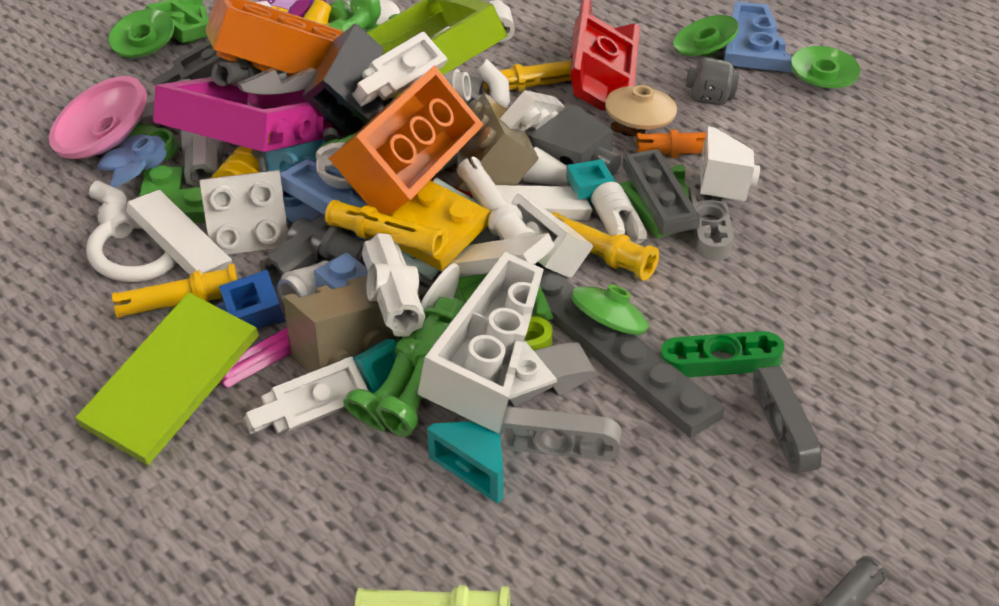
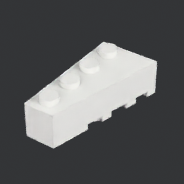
M504 252L425 356L418 395L499 434L544 269Z

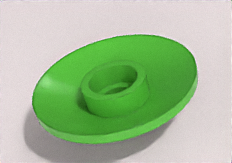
M159 9L135 11L123 17L114 25L109 34V44L112 50L122 57L139 58L150 55L161 49L171 39L174 32L173 20L168 13Z
M714 15L697 20L683 28L676 35L673 42L675 50L685 56L714 55L736 37L739 32V24L734 17L728 15Z
M805 47L796 51L791 59V68L795 75L803 81L818 87H846L855 83L860 75V65L855 58L842 50L832 47Z
M610 284L607 289L578 286L571 293L572 301L581 311L609 328L627 334L642 335L646 333L649 327V323L644 315L629 302L631 294L619 286Z

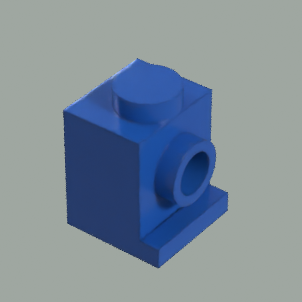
M267 270L219 286L224 302L218 303L217 307L257 329L275 322L278 324L286 322Z

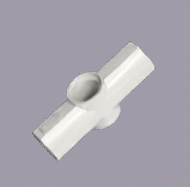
M377 233L374 238L364 242L362 256L368 271L366 283L367 298L369 301L378 302L385 325L392 329L394 336L409 337L412 332L422 328L425 319V313L417 295L419 289L418 269L416 266L406 265L401 249L393 241L391 235Z

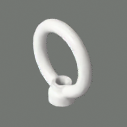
M113 202L101 209L98 214L100 225L91 233L86 244L87 258L97 272L116 281L143 282L162 276L177 264L166 251L156 261L141 266H123L109 261L102 251V247L109 237L124 238L133 229L143 228L126 212V206L123 203Z

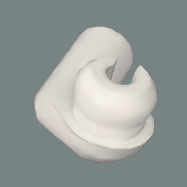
M486 59L478 66L475 72L489 85L490 97L507 108L510 103L509 81Z
M99 180L90 186V197L103 203L99 207L98 213L103 207L113 202L127 205V198L122 191Z

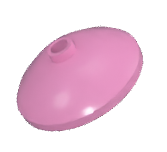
M130 76L110 78L88 88L74 98L54 121L49 133L51 148L60 157L67 159L90 158L115 148L132 133L140 121L147 102L146 89L138 79Z

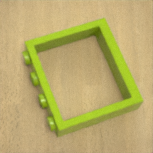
M421 0L367 32L383 47L384 55L421 32H425L428 37H431L449 26L450 28L431 38L433 43L448 59L445 65L438 69L442 75L508 37L494 5L481 0Z

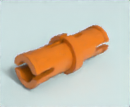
M670 129L668 133H637L636 147L638 149H636V152L659 149L662 155H670V158H678L679 155L702 154L706 132L678 133L677 129Z

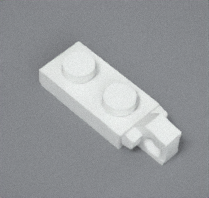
M421 32L372 61L368 69L362 74L364 80L358 82V87L352 95L361 106L371 102L378 95L385 101L404 91L434 65L437 69L442 68L448 59L426 33Z
M352 356L273 387L269 393L261 396L264 405L246 412V416L243 419L250 434L270 426L274 427L276 434L286 430L289 432L346 409L343 400L349 391L353 389H365L368 391Z

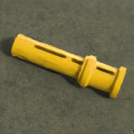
M551 213L590 242L593 248L589 253L603 258L607 266L613 269L621 267L635 273L636 278L642 281L648 280L654 273L659 261V250L657 247L652 245L644 247L631 242L630 237L627 235L616 234L612 236L566 218L559 213Z
M235 263L228 264L226 269L207 273H202L200 270L193 271L188 279L119 293L113 292L112 301L117 305L114 306L116 317L119 319L124 316L176 306L188 292L207 302L221 299L223 297L219 286L238 280Z

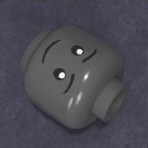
M703 57L698 61L696 67H689L685 87L692 88L691 96L695 101L724 105L728 99H734L739 73L734 72V66L731 62Z

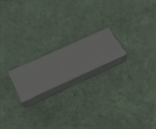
M659 149L623 155L622 166L662 235L699 228V214Z

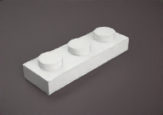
M524 90L500 120L510 129L534 132L558 115L565 106L554 96Z

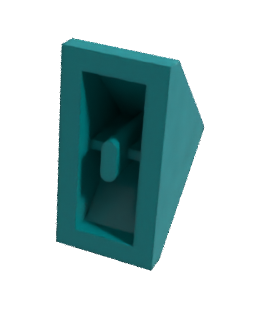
M473 421L433 423L427 428L428 453L431 460L498 504L504 498L500 433L498 434Z

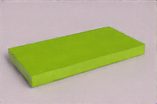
M188 292L75 419L80 427L148 466L258 338L257 328Z

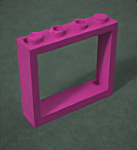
M212 77L155 85L154 123L254 150L266 152L323 139V130L327 128L336 129L338 136L345 134L302 97L306 89L283 94H255L244 92L232 84L220 86L214 82Z

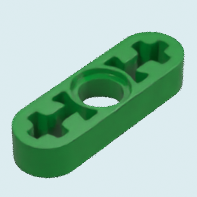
M768 331L684 336L666 340L661 346L660 356L687 378L754 373V370L758 368L780 366L785 346L783 340L778 335ZM714 351H725L733 357L718 359L711 353Z

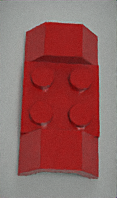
M581 0L579 16L575 20L570 58H572L570 73L574 95L597 109L606 111V99L611 92L622 87L635 86L640 26L636 23L617 28L610 26L593 16L591 0Z

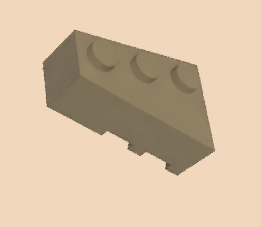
M483 93L478 100L475 99L468 105L483 123V126L459 150L458 166L463 160L468 159L474 168L471 157H475L481 162L484 170L495 185L516 186L537 162L539 157L525 131L510 129L500 120L507 109L486 93ZM457 174L456 187L471 193L462 178Z
M367 275L347 280L346 286L331 289L325 285L317 287L315 294L298 297L292 293L283 296L291 357L309 373L352 356L354 358L386 339L396 340L401 337L394 336L392 329L385 325L378 302L368 300L366 292Z

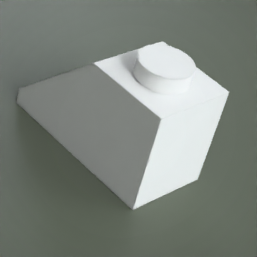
M707 127L700 158V194L746 201L749 188H756L760 173V166L754 165L753 150L714 127Z
M517 193L510 204L517 206L522 212V221L526 227L533 229L537 235L549 233L555 245L538 262L552 271L569 278L573 277L593 248V245L569 225L522 194Z

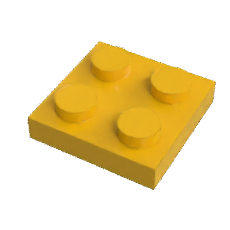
M430 180L410 201L389 216L443 230L445 233L444 246L436 256L399 245L402 251L442 272L488 226V217L491 211Z

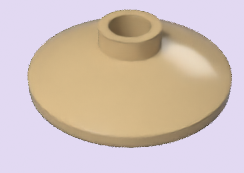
M646 85L627 86L616 89L608 95L605 104L606 112L613 120L636 129H657L667 126L675 119L677 113L676 103L670 96Z

